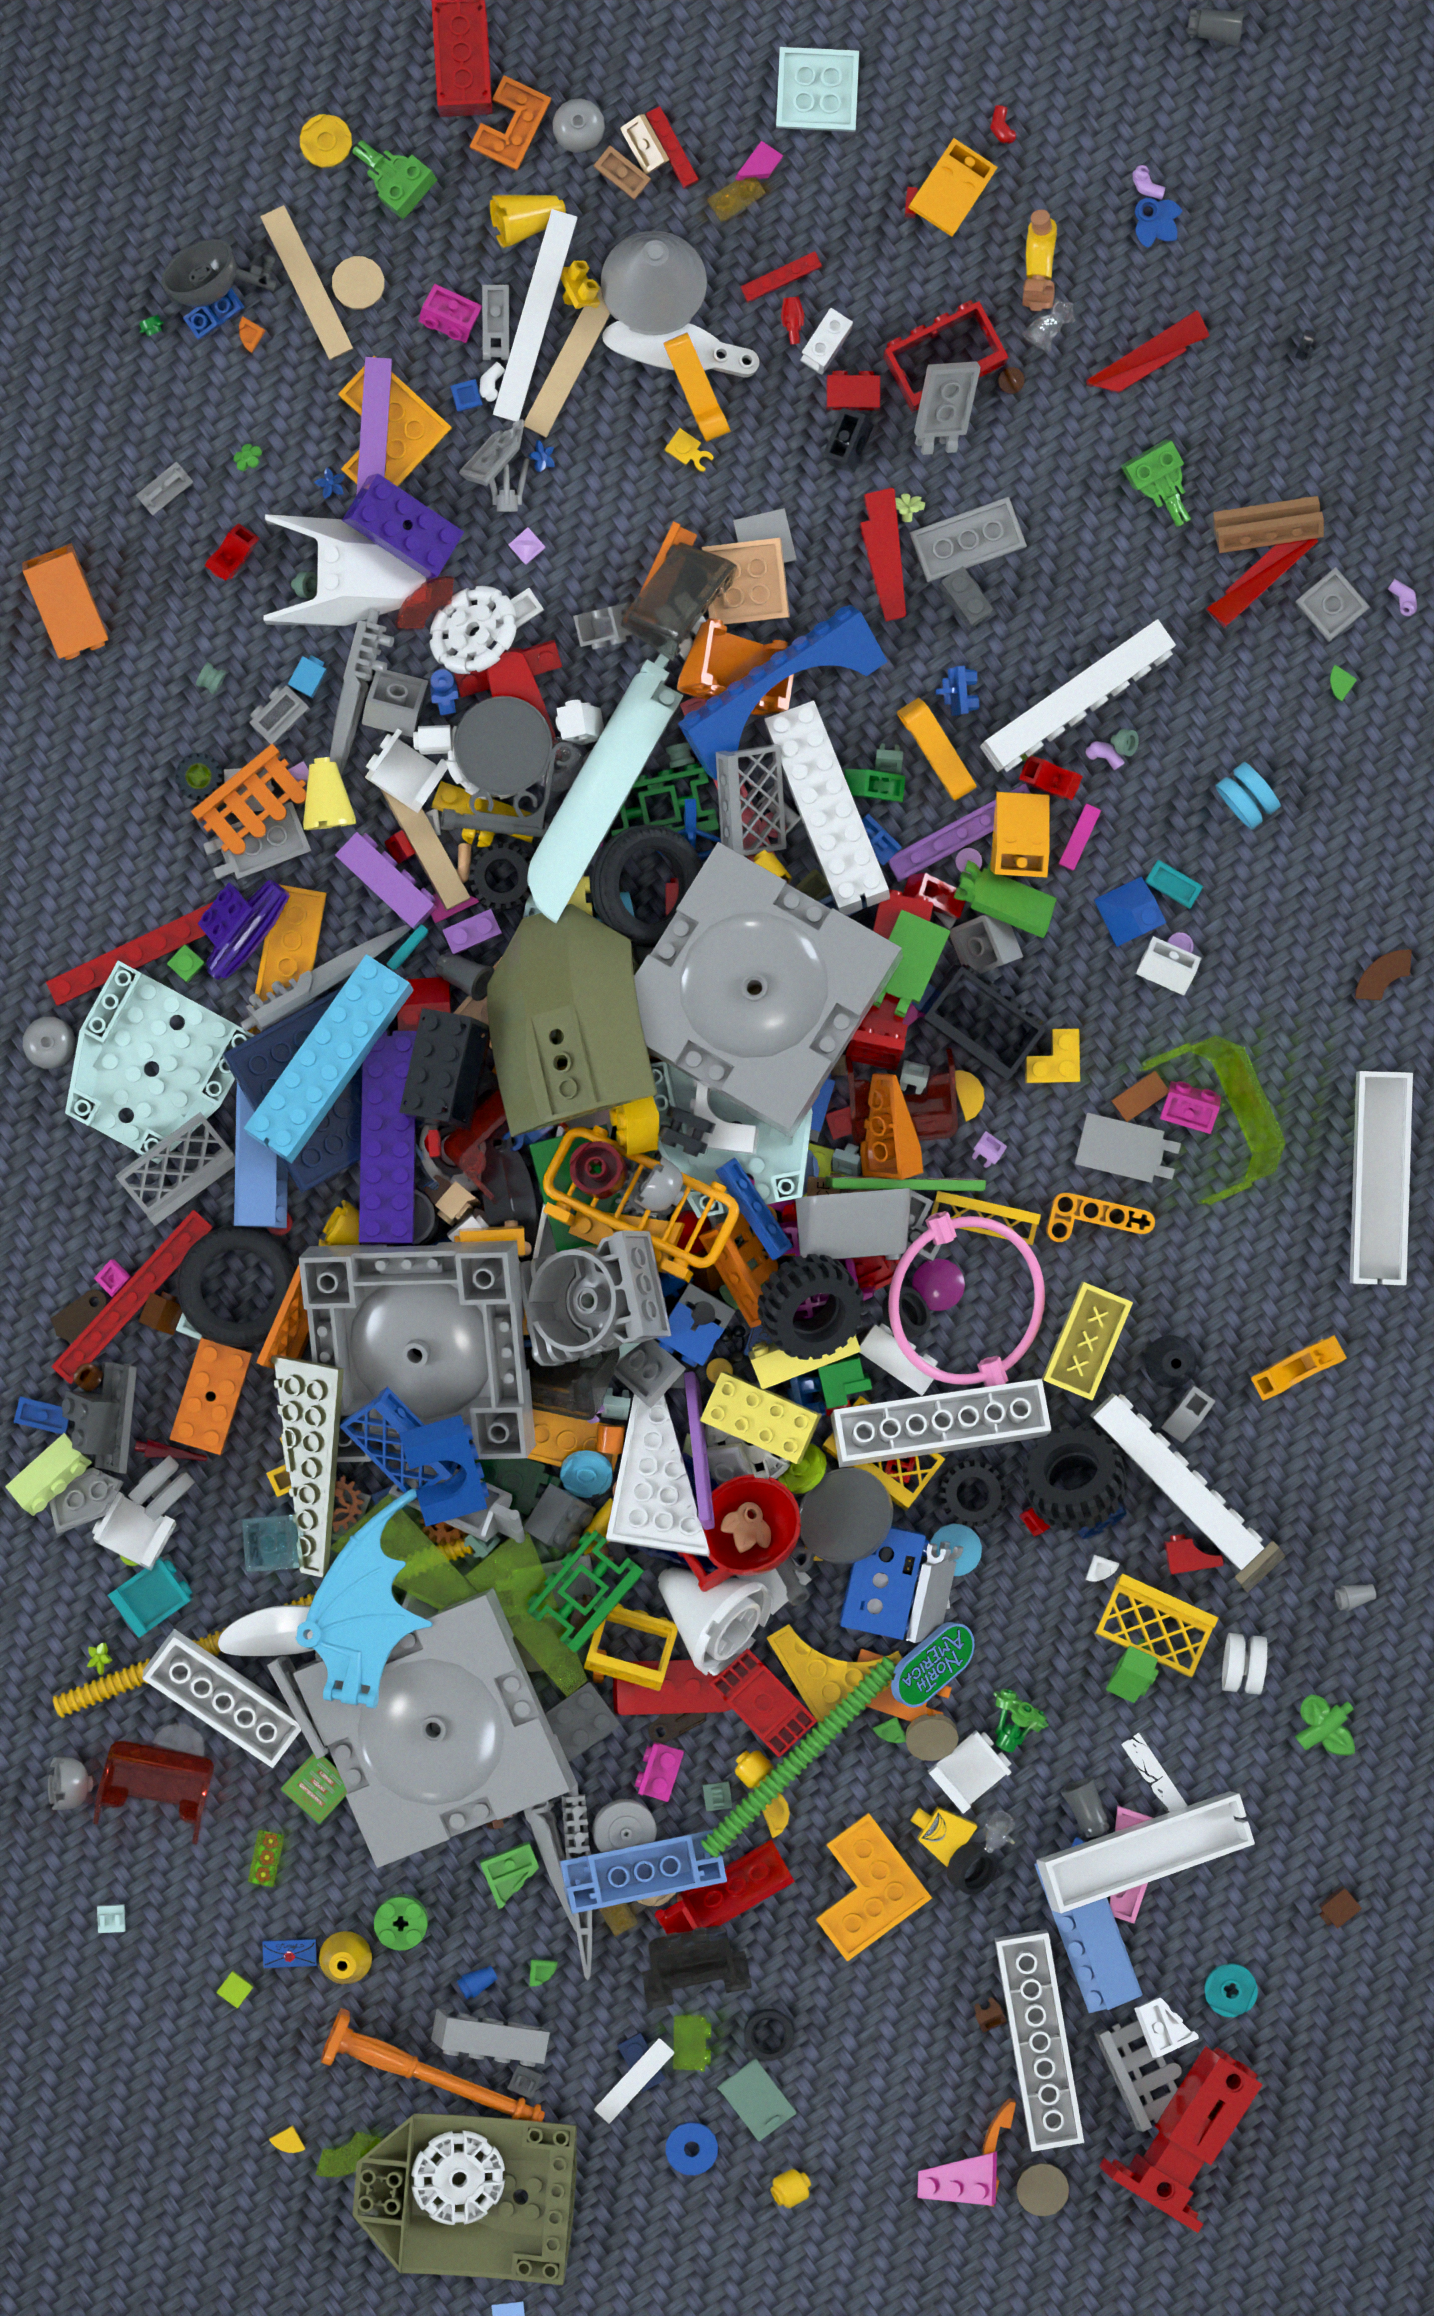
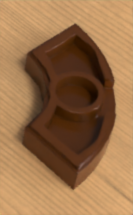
M1397 950L1375 960L1360 977L1354 999L1381 1001L1384 990L1390 982L1399 977L1410 976L1412 950Z

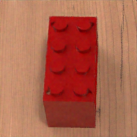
M431 0L437 106L440 117L493 114L485 0Z
M972 300L957 307L958 310L955 314L949 316L948 312L934 319L933 325L927 328L925 325H921L913 329L908 338L902 340L901 337H898L887 343L883 358L912 413L919 410L923 390L915 394L912 392L906 380L907 376L904 370L900 368L895 356L930 338L934 339L941 332L975 316L993 351V354L977 362L981 367L978 379L1006 365L1009 357L980 301L973 304Z

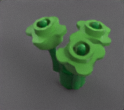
M1001 1689V1692L995 1691L993 1693L997 1697L995 1705L1002 1708L999 1724L995 1730V1733L998 1735L995 1744L1000 1749L1014 1752L1017 1745L1022 1744L1031 1729L1040 1732L1042 1728L1045 1729V1727L1049 1726L1045 1721L1047 1717L1043 1714V1711L1033 1708L1027 1702L1022 1703V1700L1018 1699L1019 1696L1015 1691ZM1010 1710L1013 1712L1011 1718L1015 1725L1007 1724L1004 1727L1007 1712ZM1020 1726L1025 1727L1022 1732L1019 1730Z

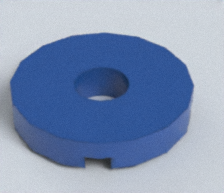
M689 2121L679 2124L670 2132L666 2141L665 2152L668 2162L676 2171L684 2175L695 2176L706 2172L713 2166L717 2158L718 2143L715 2134L709 2127ZM690 2141L696 2142L700 2148L699 2152L695 2155H688L684 2151L686 2143Z

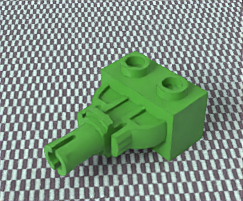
M361 140L358 145L362 150L355 146L353 154L373 170L369 169L367 174L374 180L375 187L379 192L378 196L383 204L404 220L435 184L437 178L427 166L413 155L407 158L393 155L388 150H385L384 155L389 159L387 160L364 140Z
M1165 439L1120 466L1132 488L1140 490L1144 495L1152 498L1157 507L1163 506L1162 503H1164L1176 527L1184 524L1183 521L1188 522L1191 520L1179 495L1185 493L1181 485L1182 471L1180 468L1184 462L1173 442Z

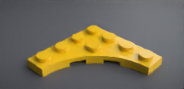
M790 1624L767 1637V1640L817 1720V1723L819 1721L823 1722L825 1720L823 1717L825 1715L829 1716V1711L831 1709L835 1710V1705L837 1703L840 1705L842 1703L841 1699L843 1697L846 1699L848 1697L847 1693H852L854 1691L853 1687H858L860 1685L859 1681H864L866 1679L864 1676L866 1674L869 1675L871 1673L870 1670L872 1668L875 1669L877 1667L876 1664L883 1661L881 1658L869 1662H846L830 1658L806 1644L796 1634ZM899 1651L887 1656L896 1665L903 1659ZM891 1679L888 1681L889 1685L887 1687L885 1685L882 1687L883 1691L891 1687Z

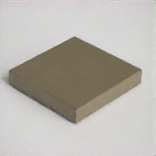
M1271 1541L1235 1576V1579L1248 1593L1285 1557V1554L1274 1541Z

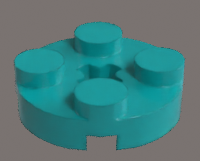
M1228 1963L1218 1965L1209 1973L1205 1981L1204 1992L1207 2002L1216 2013L1225 2017H1236L1253 2007L1257 1999L1258 1988L1255 1978L1247 1968L1239 1964ZM1234 1983L1238 1993L1237 1995L1232 1994L1231 1997H1227L1224 1987Z

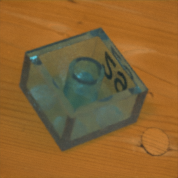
M292 1515L242 1519L246 1572L299 1568L296 1546L298 1532L296 1523H293Z

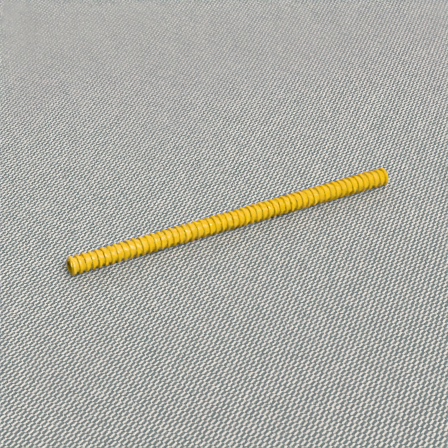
M464 1533L462 1536L465 1539L468 1535ZM455 1539L454 1546H451L446 1541L444 1547L439 1544L434 1546L433 1544L430 1545V1549L425 1547L422 1552L415 1551V1555L408 1554L405 1559L400 1557V1561L406 1562V1566L397 1574L392 1586L396 1585V1581L403 1582V1579L406 1577L411 1579V1575L418 1576L421 1571L426 1573V1569L430 1568V1570H433L436 1565L441 1567L444 1562L448 1564L451 1559L456 1561L459 1556L463 1558L466 1553L471 1555L473 1554V1548L470 1545L465 1547V1540L461 1542ZM310 1593L307 1595V1598L300 1597V1601L293 1600L290 1605L311 1606L315 1595ZM215 1631V1635L210 1633L205 1639L200 1637V1641H192L210 1654L218 1656L219 1652H221L218 1640L222 1632ZM147 1658L144 1663L142 1661L138 1662L137 1666L132 1664L129 1669L125 1667L122 1669V1672L117 1670L114 1675L110 1673L107 1675V1678L102 1676L99 1678V1681L92 1680V1684L85 1683L82 1688L77 1686L76 1690L70 1689L67 1694L62 1692L59 1697L57 1695L53 1696V1704L57 1714L63 1718L66 1713L71 1715L74 1710L80 1711L81 1707L86 1709L89 1704L92 1706L96 1705V1701L101 1703L104 1701V1698L111 1699V1695L118 1696L121 1691L126 1693L127 1689L133 1690L136 1685L141 1687L144 1682L148 1684V1682L143 1680V1670L150 1662V1659Z

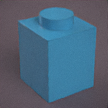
M310 655L309 659L302 656L288 682V686L313 699L327 673V670L323 667L324 662Z

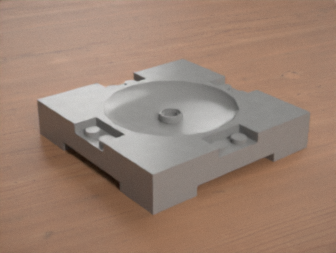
M717 842L676 908L677 912L634 976L647 1051L652 1057L661 1059L746 1109V1112L793 1138L819 1096L820 1089L873 1003L878 1000L902 961V948L834 908L830 909L788 885L787 881ZM753 985L762 987V991L757 995L748 993L749 988Z
M517 1240L441 1242L436 1246L387 1247V1244L309 1246L299 1257L303 1305L304 1309H307L312 1362L344 1368L340 1423L378 1397L380 1391L388 1386L424 1425L461 1415L464 1425H470L474 1439L469 1440V1444L475 1443L479 1459H517L529 1456L536 1446L530 1376L529 1369H526L522 1329L524 1311ZM413 1348L420 1350L422 1356H417L413 1352ZM375 1408L370 1410V1418L383 1420V1416ZM357 1422L350 1424L356 1431L365 1432V1424ZM370 1425V1433L383 1435V1427ZM339 1428L337 1462L372 1461ZM388 1428V1436L400 1438L399 1433L395 1429ZM370 1440V1445L373 1449L383 1451V1442ZM388 1443V1452L401 1454V1445Z
M494 1588L485 1590L422 1617L432 1622L433 1626L413 1631L402 1638L392 1649L381 1676L379 1700L375 1709L368 1708L366 1704L361 1703L356 1706L341 1703V1700L337 1699L333 1701L324 1700L323 1691L327 1682L328 1671L322 1657L301 1665L293 1673L324 1746H328L347 1790V1800L377 1868L449 1840L455 1835L495 1819H502L567 1793L577 1783L558 1737L551 1730L512 1639L514 1635ZM336 1680V1688L342 1689L344 1682ZM362 1685V1693L368 1694L370 1686ZM431 1722H435L440 1726V1733H435L431 1730Z

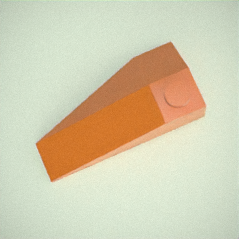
M882 1073L872 1074L868 1099L870 1114L869 1118L865 1119L866 1138L865 1141L861 1142L860 1148L863 1176L903 1180L923 1173L921 1146L897 1076Z

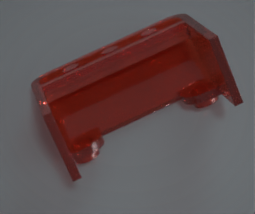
M946 1048L947 1072L937 1073L929 1078L927 1093L903 1095L919 1141L947 1139L957 1132L955 1065L951 1048ZM846 1056L852 1136L858 1144H861L862 1141H865L867 1129L864 1128L865 1119H868L870 1114L868 1099L871 1083L864 1079L854 1080L851 1056Z
M500 1088L474 1112L471 1130L456 1129L447 1137L443 1146L446 1156L493 1205L497 1202L495 1196L477 1178L484 1171L487 1163L485 1155L478 1146L507 1120ZM565 1122L556 1124L565 1134L570 1130Z
M128 1741L114 1742L110 1746L97 1791L93 1824L98 1825L103 1806L111 1808L121 1807L126 1803L128 1795L179 1805L178 1814L181 1820L186 1823L195 1824L192 1844L197 1845L213 1777V1762L203 1756Z

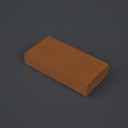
M1153 1071L1111 1101L1124 1120L1128 1122L1167 1095L1168 1088L1157 1072Z

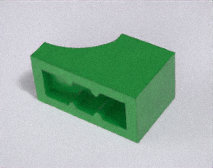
M845 769L844 777L852 797L903 802L905 776L868 769Z

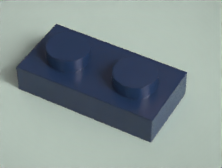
M641 2032L617 2044L630 2069L650 2049ZM661 2068L641 2089L642 2092L666 2080Z

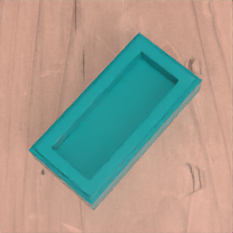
M1160 860L1156 861L1145 880L1147 885L1188 909H1191L1204 887Z
M420 924L386 964L393 970H397L428 935L429 930Z

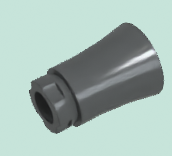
M1191 8L1187 34L1198 35V38L1211 39L1239 47L1245 10L1225 11Z
M450 952L438 958L435 970L438 976L458 987L476 1001H480L487 996V984L495 971L493 967L473 962L458 954L453 955Z
M1093 1776L1079 1779L1061 1789L1060 1793L1070 1806L1087 1838L1098 1836L1110 1828Z

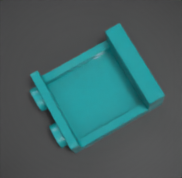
M162 1556L155 1561L156 1563L152 1571L146 1568L108 1595L138 1638L192 1600L190 1596L193 1593L191 1588L184 1580L181 1582L174 1574L177 1572V1569L169 1559L164 1560Z

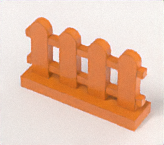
M273 744L268 746L191 811L199 823L204 820L207 822L203 826L207 832L213 829L224 842L221 848L225 853L230 850L234 855H242L246 850V844L242 839L247 834L251 833L255 838L264 837L266 827L263 821L271 816L275 821H282L287 816V811L283 806L284 803L289 799L296 804H303L306 801V791L303 788L307 784L303 779L297 782L286 769L289 763L285 758L281 762L278 758L281 754ZM266 769L268 773L259 778L257 775ZM271 779H274L285 791L278 799L265 785ZM246 786L247 790L239 795L237 792ZM252 795L265 809L258 816L245 802ZM225 803L227 807L219 813L217 809ZM232 812L245 826L238 833L225 820Z
M739 1213L738 1219L714 1265L750 1328L761 1325L757 1312L759 1308L757 1304L758 1297L763 1295L760 1285L766 1280L769 1282V1275L773 1271L777 1272L778 1263L776 1260H772L771 1257L765 1259L761 1252L764 1246L757 1235L752 1236L748 1229L750 1224L744 1215ZM724 1222L718 1223L715 1226L716 1228L708 1230L699 1236L708 1254ZM741 1234L745 1242L737 1247L734 1239ZM754 1257L758 1265L750 1270L747 1262Z

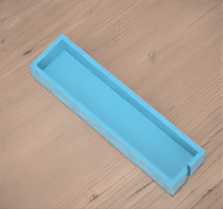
M366 954L245 1125L244 1130L247 1134L267 1148L270 1147L273 1152L292 1164L366 1059L374 1044L382 1036L413 992L411 984Z

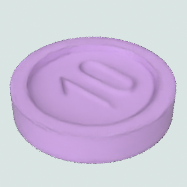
M965 848L956 856V867L961 873L962 871L969 873L964 870L968 860L977 864L979 869L981 868L982 857L975 849Z
M1175 933L1167 941V943L1189 953L1193 951V941L1185 933Z

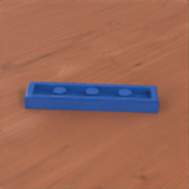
M734 1157L715 1170L724 1186L727 1187L729 1194L738 1203L740 1211L772 1260L777 1259L793 1247L737 1159Z

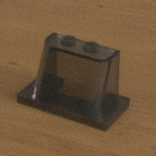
M722 1926L699 1927L692 1931L671 1933L652 1940L648 1945L653 1970L642 1972L648 2010L673 2005L672 1990L723 1979L726 1993L752 1988L746 1952L732 1953L727 1930Z

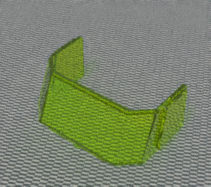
M1216 1035L1193 1045L1186 1043L1142 1062L1143 1066L1138 1068L1140 1072L1148 1070L1188 1051L1210 1060L1214 1066L1252 1152V1158L1243 1180L1197 1199L1198 1204L1211 1205L1252 1187L1251 1182L1276 1172L1286 1144L1245 1048Z

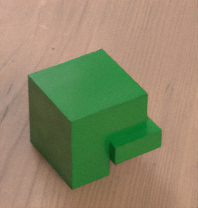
M858 1353L818 1368L827 1409L847 1405L846 1395L872 1389L867 1371H862Z

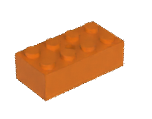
M205 1337L201 1338L170 1440L218 1455L223 1454L253 1358V1352L221 1345ZM209 1391H213L216 1394V1398L212 1402L206 1399V1393Z

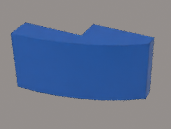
M230 288L222 299L208 306L196 307L183 319L197 339H201L245 307L232 288Z

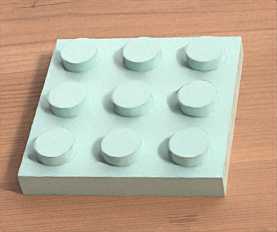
M780 47L776 128L855 132L859 51Z

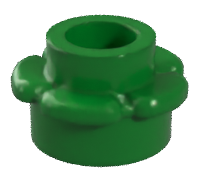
M155 315L139 322L142 329L139 332H146L147 337L162 331L160 326L164 322H161L159 315Z

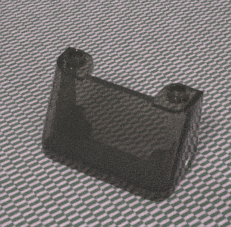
M680 542L678 545L673 544L666 553L667 559L633 603L628 601L621 611V615L624 616L621 623L623 628L672 661L681 652L679 644L688 639L692 628L716 597H720L723 592L726 593L732 586L737 565L729 559Z
M530 1334L523 1335V1340H531ZM524 1347L526 1369H529L532 1408L581 1420L593 1419L600 1410L620 1357L619 1347L609 1351H602L574 1362H565V1364L559 1366L540 1365L532 1356V1347Z

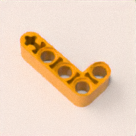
M686 332L664 342L665 350L705 441H711L731 432L689 334Z
M918 697L896 712L906 729L913 735L954 801L977 787L924 701Z
M1060 1193L1052 1201L1046 1233L1055 1242L1066 1241L1072 1233L1074 1219L1133 1233L1146 1234L1153 1230L1155 1219L1150 1212L1071 1193ZM1062 1197H1068L1072 1202V1207L1067 1212H1062L1058 1208V1201ZM1088 1203H1094L1097 1206L1098 1212L1093 1218L1086 1217L1083 1212L1085 1205ZM1113 1209H1120L1123 1213V1220L1118 1224L1110 1221L1109 1214ZM1129 1211L1133 1212L1131 1215L1133 1218H1141L1142 1214L1145 1215V1220L1149 1221L1148 1226H1143L1142 1230H1140L1139 1224L1129 1222L1130 1227H1126L1129 1220ZM1056 1223H1062L1066 1228V1233L1061 1238H1056L1052 1234V1227Z

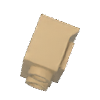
M455 1181L435 1206L440 1209L437 1215L450 1226H453L455 1223L459 1224L470 1213H473L475 1210L473 1207L480 1205L481 1202Z

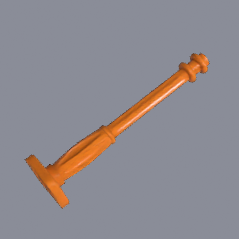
M340 2008L324 2046L321 2063L331 2066L337 2052L341 2054L347 2053L378 2069L402 2075L408 2079L413 2076L512 2116L511 2119L543 2121L545 2112L541 2110L540 2104H535L534 2107L525 2104L523 2097L519 2098L518 2101L419 2062L417 2056H412L389 2043L353 2032V2029L348 2028L350 2011Z

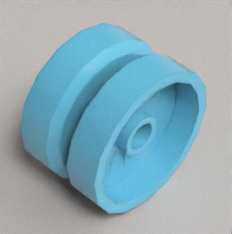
M1243 762L1233 770L1238 784L1233 779L1225 777L1215 787L1234 814L1249 829L1253 830L1263 822L1259 809L1271 815L1281 807V804L1266 781L1249 764Z

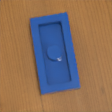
M20 1397L14 1423L58 1434H66L70 1420L62 1417V1406Z

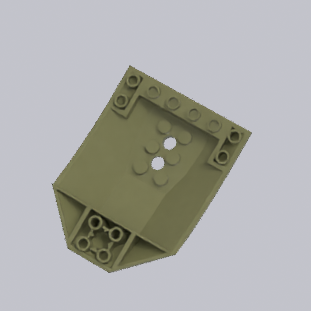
M573 904L566 905L557 923L548 919L543 913L523 918L487 984V1012L493 1057L511 1137L658 1095L639 1013L632 962V940ZM556 1029H560L564 1034V1039L559 1045H555L551 1040V1034ZM562 1055L568 1060V1065L564 1070H560L557 1066V1061Z
M413 2114L357 2161L353 2216L400 2274L457 2275L564 2285L575 2202L577 2125L484 2116ZM462 2130L474 2132L485 2137L490 2146H495L503 2159L505 2166L503 2179H505L502 2198L496 2205L493 2204L487 2210V2215L475 2222L465 2225L463 2222L447 2225L435 2221L429 2217V2213L425 2209L421 2210L413 2196L411 2185L414 2184V2177L411 2176L414 2161L419 2152H423L430 2145L428 2142L438 2135L450 2131L453 2134L462 2133ZM454 2144V2150L463 2151V2144ZM481 2151L475 2155L479 2161L484 2156ZM437 2152L431 2160L436 2164L442 2156ZM492 2172L485 2173V2181L492 2179ZM455 2173L452 2177V2183L454 2185L462 2184L466 2178L465 2173ZM424 2177V2184H432L431 2178ZM524 2189L528 2193L529 2198L526 2203H520L515 2199L516 2190ZM481 2193L475 2201L480 2203L486 2196ZM437 2196L433 2203L439 2205L443 2200ZM463 2204L455 2205V2212L463 2211Z

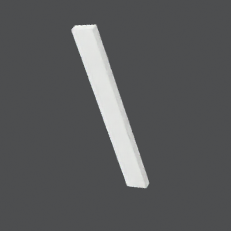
M553 209L551 211L493 415L513 421L520 419L577 222V216Z

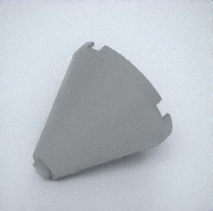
M644 231L625 238L610 252L602 269L601 292L608 311L616 320L618 319L627 325L630 330L640 334L663 335L681 329L691 321V318L702 307L706 295V271L699 254L689 243L671 233Z

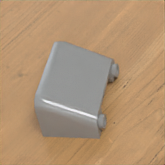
M910 1188L817 1195L795 1199L800 1256L806 1258L807 1254H817L818 1257L820 1255H827L832 1259L885 1255L886 1260L901 1259V1254H904L907 1250L911 1202Z

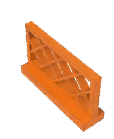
M299 1265L256 1362L268 1368L275 1369L274 1363H271V1356L274 1355L301 1359L310 1338L307 1309H304Z

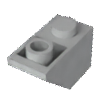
M1191 1385L1161 1428L1183 1443L1203 1420L1215 1403V1400L1194 1385Z

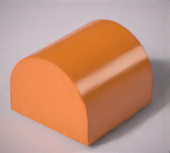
M598 1424L596 1451L622 1454L625 1426Z

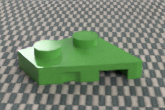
M529 1841L480 1860L481 1867L499 1909L503 1908L513 1893L517 1892L524 1885V1881L531 1877L539 1868Z

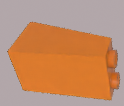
M72 543L22 562L23 574L58 658L65 657L66 660L79 656L81 650L86 648L95 650L104 646V641L108 640V634Z

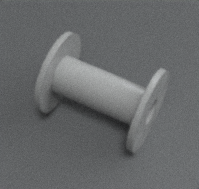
M774 786L767 792L768 795L773 790ZM763 796L754 807L757 809L766 798ZM784 802L785 825L788 827L785 833L787 835L800 821L801 815L799 816ZM770 803L767 808L775 815L776 806Z

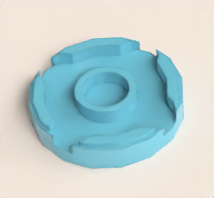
M589 1450L577 1451L568 1455L562 1462L560 1479L568 1492L575 1496L590 1498L592 1495L605 1493L611 1486L613 1469L608 1459L600 1453Z
M951 1523L942 1526L934 1534L930 1544H937L936 1553L938 1556H940V1542H950L949 1549H951V1554L953 1553L954 1546L964 1547L962 1555L954 1560L957 1562L954 1576L967 1574L977 1566L981 1558L982 1545L979 1537L971 1528L962 1524Z

